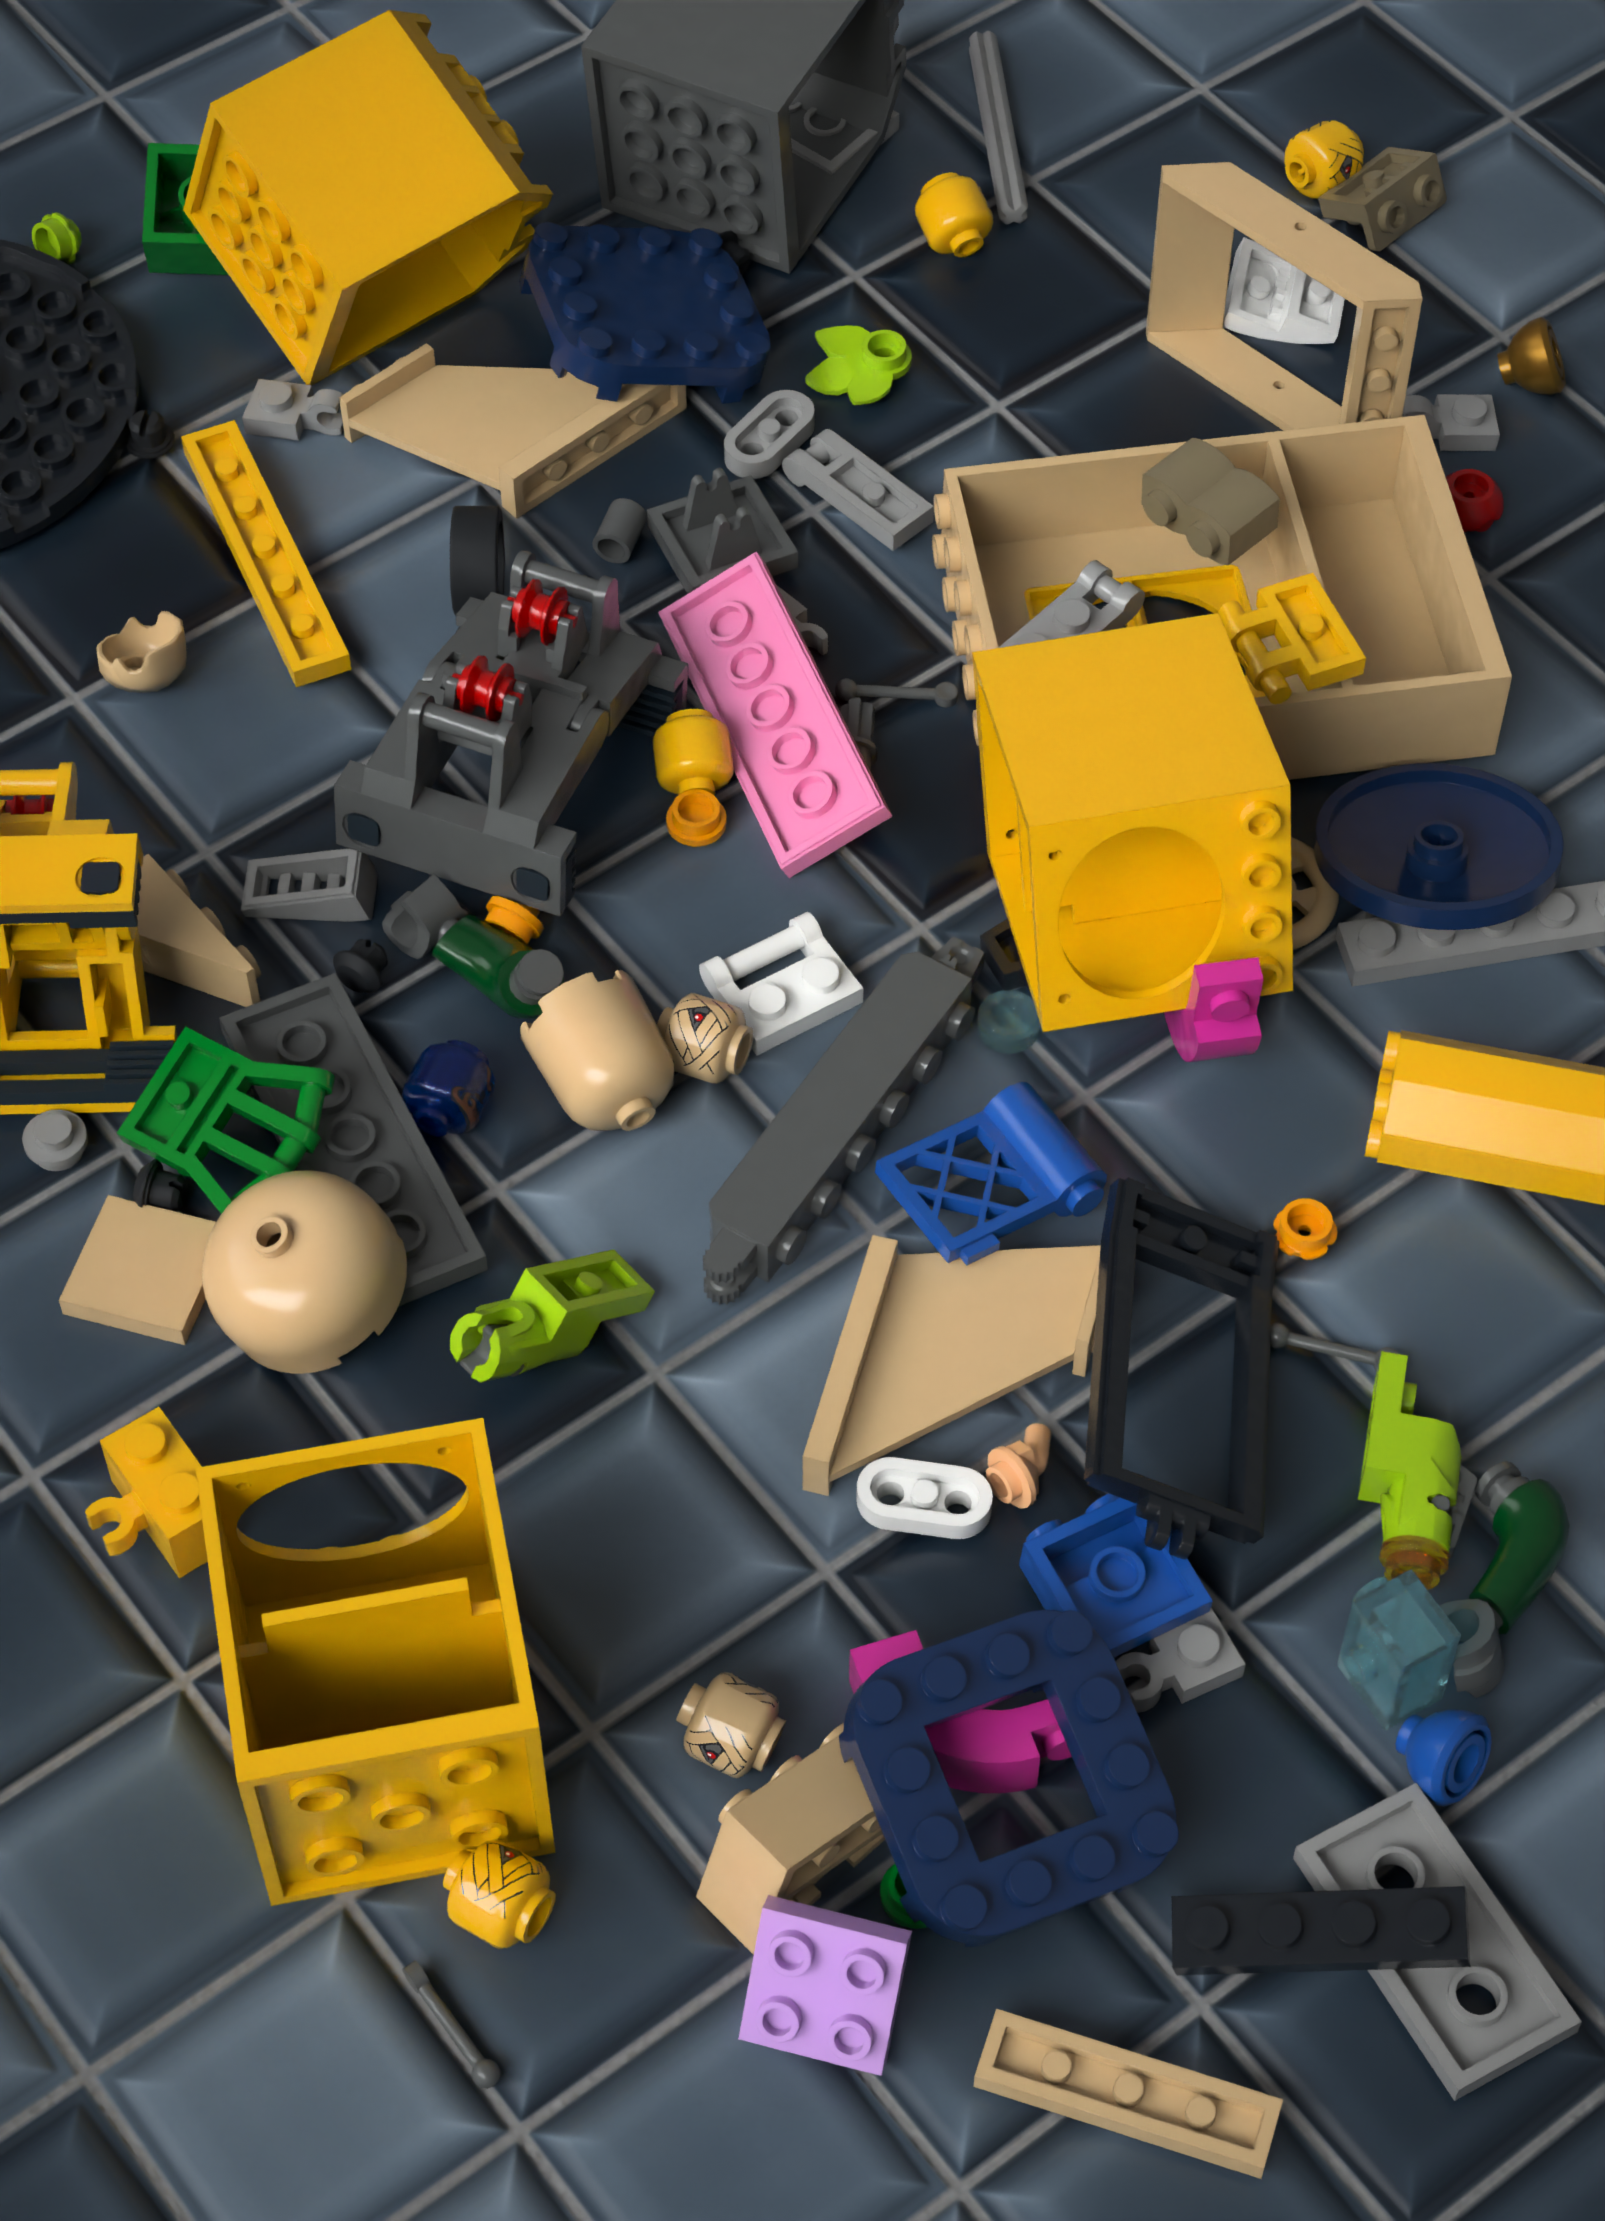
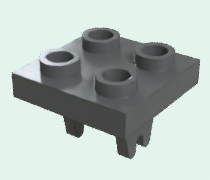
M717 468L713 471L712 481L708 484L705 483L701 475H695L691 480L688 496L647 509V526L687 594L756 551L764 560L772 576L798 568L797 549L751 475L729 482L724 470Z

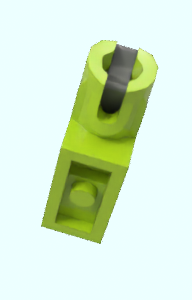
M614 1249L525 1268L509 1299L478 1306L474 1312L465 1314L457 1321L450 1334V1351L456 1362H460V1365L471 1375V1378L480 1383L508 1376L515 1377L545 1363L578 1356L588 1346L601 1321L645 1311L655 1290Z

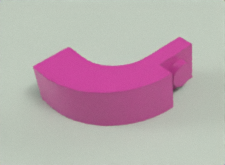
M1258 957L1194 965L1186 1008L1164 1012L1175 1048L1185 1062L1244 1056L1256 1052L1262 1038L1257 1009L1264 980Z
M914 1630L850 1649L849 1683L853 1693L855 1694L859 1686L884 1664L922 1650L923 1646L917 1631ZM1048 1699L1008 1710L982 1708L925 1729L948 1786L962 1791L1010 1793L1036 1788L1041 1758L1047 1757L1050 1760H1063L1072 1757Z

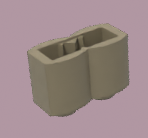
M1191 438L1143 474L1141 504L1149 519L1158 526H1165L1173 532L1184 534L1189 545L1197 554L1202 557H1208L1217 563L1230 565L1278 526L1280 502L1278 495L1256 475L1246 470L1235 468L1222 452L1201 439Z

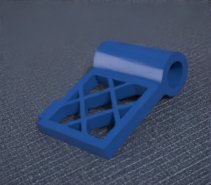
M1028 1082L1010 1085L992 1098L983 1111L877 1160L875 1174L946 1262L950 1263L961 1258L966 1266L998 1251L1000 1246L999 1238L1053 1212L1063 1217L1072 1214L1080 1217L1089 1213L1102 1201L1104 1197L1103 1188L1107 1182V1174ZM977 1137L992 1155L991 1162L986 1164L952 1156L954 1147ZM913 1166L941 1171L938 1188L932 1189L910 1184L901 1172ZM948 1173L986 1181L982 1200L944 1191ZM993 1183L1020 1189L1029 1201L1018 1207L990 1202ZM940 1208L977 1216V1226L953 1237L938 1219Z

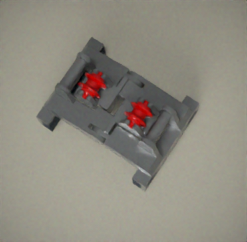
M522 550L517 554L512 565L509 597L491 592L484 601L474 597L468 599L456 614V625L459 626L456 633L429 662L422 680L419 679L368 763L365 765L350 760L334 784L336 844L430 875L435 874L437 877L561 916L575 894L573 886L576 883V878L573 877L576 874V868L573 867L576 864V858H574L576 854V848H574L576 832L556 826V821L599 752L605 737L610 736L617 726L653 737L656 730L666 722L669 715L686 709L688 663L663 656L658 642L620 631L618 581L616 578L603 575L598 580L536 561L534 553ZM543 588L553 591L551 595L544 594ZM568 596L592 603L590 633L586 628L582 606L570 603ZM457 746L492 756L488 806L431 788Z

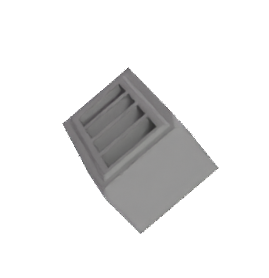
M350 848L248 860L241 911L245 917L341 922L372 920L378 880L377 870L366 853ZM271 879H279L277 894L269 895ZM296 880H302L300 892H294ZM321 881L327 882L326 889H320Z

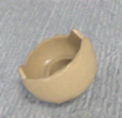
M161 611L156 624L152 626L141 624L135 617L129 618L119 634L116 633L105 637L96 647L99 671L104 679L118 689L137 693L155 692L169 686L178 678L186 665V639L182 619L168 611Z

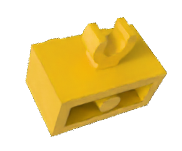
M157 1407L100 1440L111 1481L122 1495V1498H101L93 1502L85 1510V1514L92 1530L100 1528L107 1522L114 1521L120 1523L117 1529L102 1537L106 1551L110 1556L119 1555L129 1550L136 1542L138 1532L145 1529L176 1575L181 1578L208 1562L195 1468L202 1466L161 1408Z

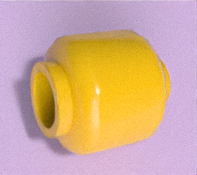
M953 172L943 173L929 180L922 187L921 195L915 204L916 218L929 246L939 254L954 253L956 257H966L977 252L983 246V239L988 236L993 226V215L980 186L972 178L959 176Z
M703 709L680 710L669 715L666 722L656 730L653 736L656 778L663 789L674 794H681L691 789H701L715 796L716 790L729 783L734 772L730 733L726 724L713 718L712 713Z

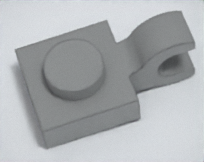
M258 379L242 416L245 433L299 441L303 429L315 430L331 436L341 435L343 431L342 415L337 412L340 407L339 397L343 394L333 389H322L314 395L312 385Z
M1437 394L1434 405L1423 396L1411 395L1405 397L1404 417L1425 415L1432 438L1439 441L1440 451H1496L1500 433L1492 395Z

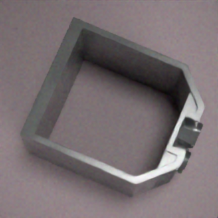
M616 0L581 45L602 208L661 229L691 233L695 229L704 228L712 230L717 234L732 230L737 234L739 245L749 250V260L790 274L884 141L906 70V46L898 43L894 45V35L899 26L898 13L904 6V0ZM797 102L802 103L800 109L789 113V106ZM810 108H816V112L810 117L809 121L813 127L820 130L835 128L840 123L841 118L846 120V124L835 135L817 136L805 128L804 115ZM868 128L878 132L877 135L832 175L792 153L791 138L831 161Z

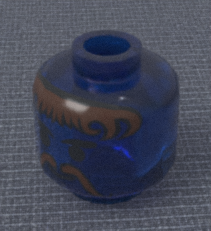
M448 1040L446 1043L432 1044L423 1050L404 1084L402 1099L409 1112L413 1115L417 1127L425 1133L437 1137L445 1136L447 1133L464 1134L478 1124L494 1093L496 1079L489 1066L487 1056L481 1050L465 1041Z

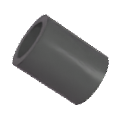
M625 498L616 499L611 503L592 542L593 549L601 558L611 563H624L630 558L647 522V513L644 508L637 502Z

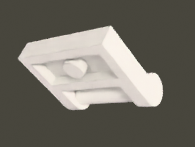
M809 912L789 920L788 928L723 960L721 957L716 956L699 964L701 978L713 998L742 1009L746 1019V1026L753 1028L751 1048L757 1056L863 1003V987L823 937L818 922ZM799 949L806 956V958L742 990L734 982Z

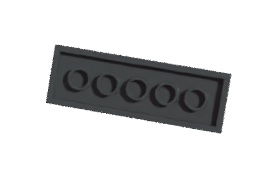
M336 973L219 1017L222 1033L230 1049L255 1062L321 1068L335 1075L333 1092L325 1096L318 1129L321 1142L314 1153H305L295 1171L313 1170L342 1177L364 1190L390 1218L398 1236L403 1240L407 1259L406 1283L399 1306L488 1270L486 1255ZM251 1085L250 1089L257 1101L294 1119L299 1090ZM273 1133L280 1146L284 1138Z

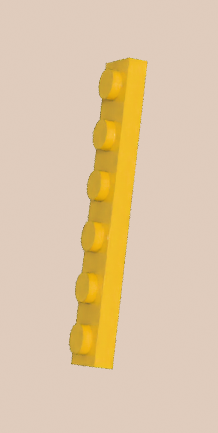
M235 420L181 436L185 456L296 688L352 670L348 650Z

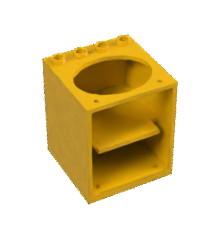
M1219 613L972 652L987 854L1042 1031L1048 1032L1185 1009L1188 1003L1194 965L1258 957L1264 978L1260 996L1293 991L1290 782Z
M484 1419L466 1420L195 1468L237 1785L271 1906L445 1874L459 1852L464 1849L473 1852L484 1842L495 1839L508 1843L530 1857L556 1853L540 1728ZM383 1463L424 1465L450 1472L460 1478L467 1486L465 1493L456 1505L437 1519L409 1532L391 1535L380 1541L361 1545L324 1547L320 1549L276 1547L249 1538L237 1527L238 1520L244 1511L269 1492L314 1474L345 1467Z

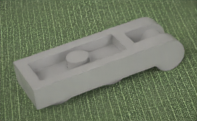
M825 429L813 437L810 441V447L805 451L796 449L782 460L784 473L794 485L798 487L806 485L892 551L896 550L934 521V506L830 429Z
M1093 560L1084 567L1073 585L999 648L1120 629L1139 612L1145 600V592L1129 581L1123 584L1112 578L1113 572L1111 569L1099 561ZM1099 598L1107 603L1101 610L1092 605Z

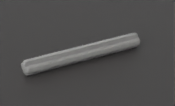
M989 30L983 34L976 31L969 38V54L998 216L1004 224L1008 225L1012 222L1021 224L1027 218L1026 210L1028 203L997 36Z

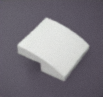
M1243 237L1235 252L1226 296L1223 328L1260 339L1295 344L1334 343L1339 333L1345 298L1259 243Z

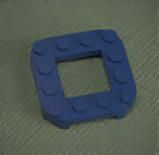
M1055 1610L1029 1611L894 1659L881 1666L862 1683L848 1705L844 1719V1730L839 1735L841 1754L844 1763L851 1760L855 1763L907 1891V1894L901 1897L900 1901L914 1923L921 1920L935 1933L947 1939L965 1943V1947H977L992 1943L1002 1936L1115 1892L1120 1893L1156 1870L1164 1861L1169 1851L1177 1844L1179 1832L1176 1824V1808L1170 1788L1109 1647L1092 1628L1089 1620L1080 1612L1073 1610L1064 1612ZM1031 1690L1034 1693L1044 1690L1097 1818L980 1862L925 1729Z

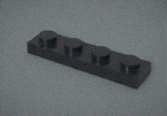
M1465 1886L1171 1896L1172 1968L1177 1976L1471 1967L1468 1901Z

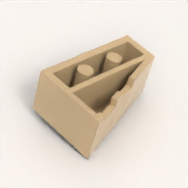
M844 1723L830 1732L820 1745V1748L804 1759L796 1755L784 1762L774 1773L770 1782L752 1793L749 1789H744L737 1793L724 1806L718 1820L722 1825L696 1898L753 1955L761 1912L768 1895L811 1906L821 1897V1892L814 1886L817 1881L844 1860L855 1867L885 1840L854 1761L851 1760L844 1763L839 1743V1735L844 1730Z

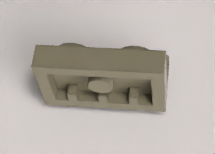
M1387 147L1365 163L1359 172L1328 190L1318 200L1324 218L1344 220L1351 225L1362 224L1369 250L1381 251L1445 204L1447 196L1436 153Z

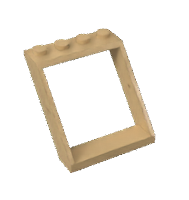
M1231 162L1162 165L1146 325L1147 341L1282 430L1402 417L1423 299L1419 281ZM1234 228L1357 306L1342 406L1223 329Z

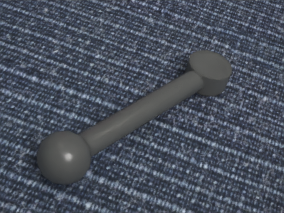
M844 678L838 681L835 686L836 696L843 701H849L850 698L856 696L935 700L937 705L947 708L954 706L958 698V688L949 682H942L936 688L859 685L852 679Z
M1281 1323L1271 1324L1270 1347L1282 1348L1286 1345H1291L1373 1365L1376 1372L1381 1351L1399 1354L1397 1350L1391 1347L1381 1348L1376 1353L1292 1333Z
M414 1960L402 1968L411 1987L422 1996L473 2067L472 2079L474 2083L480 2088L488 2089L494 2087L501 2076L499 2065L491 2059H484L435 1991L419 1963Z

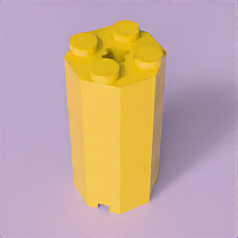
M1388 1030L1364 1156L1376 1158L1378 1163L1605 1205V1067L1401 1030V1032Z

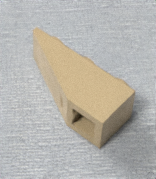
M149 854L143 856V866H140L142 878L140 879L141 890L139 891L140 902L138 903L139 914L137 915L143 971L244 1007L261 1002L256 981L261 976V971L249 950L243 945L235 948L226 938L223 926L217 916L208 907L200 910L191 900L185 883L173 869L165 872Z

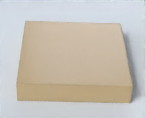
M108 1195L60 1296L59 1303L62 1313L79 1319L186 1345L206 1300L202 1283L203 1256L209 1235L216 1222L151 1205H143L141 1208L135 1201Z

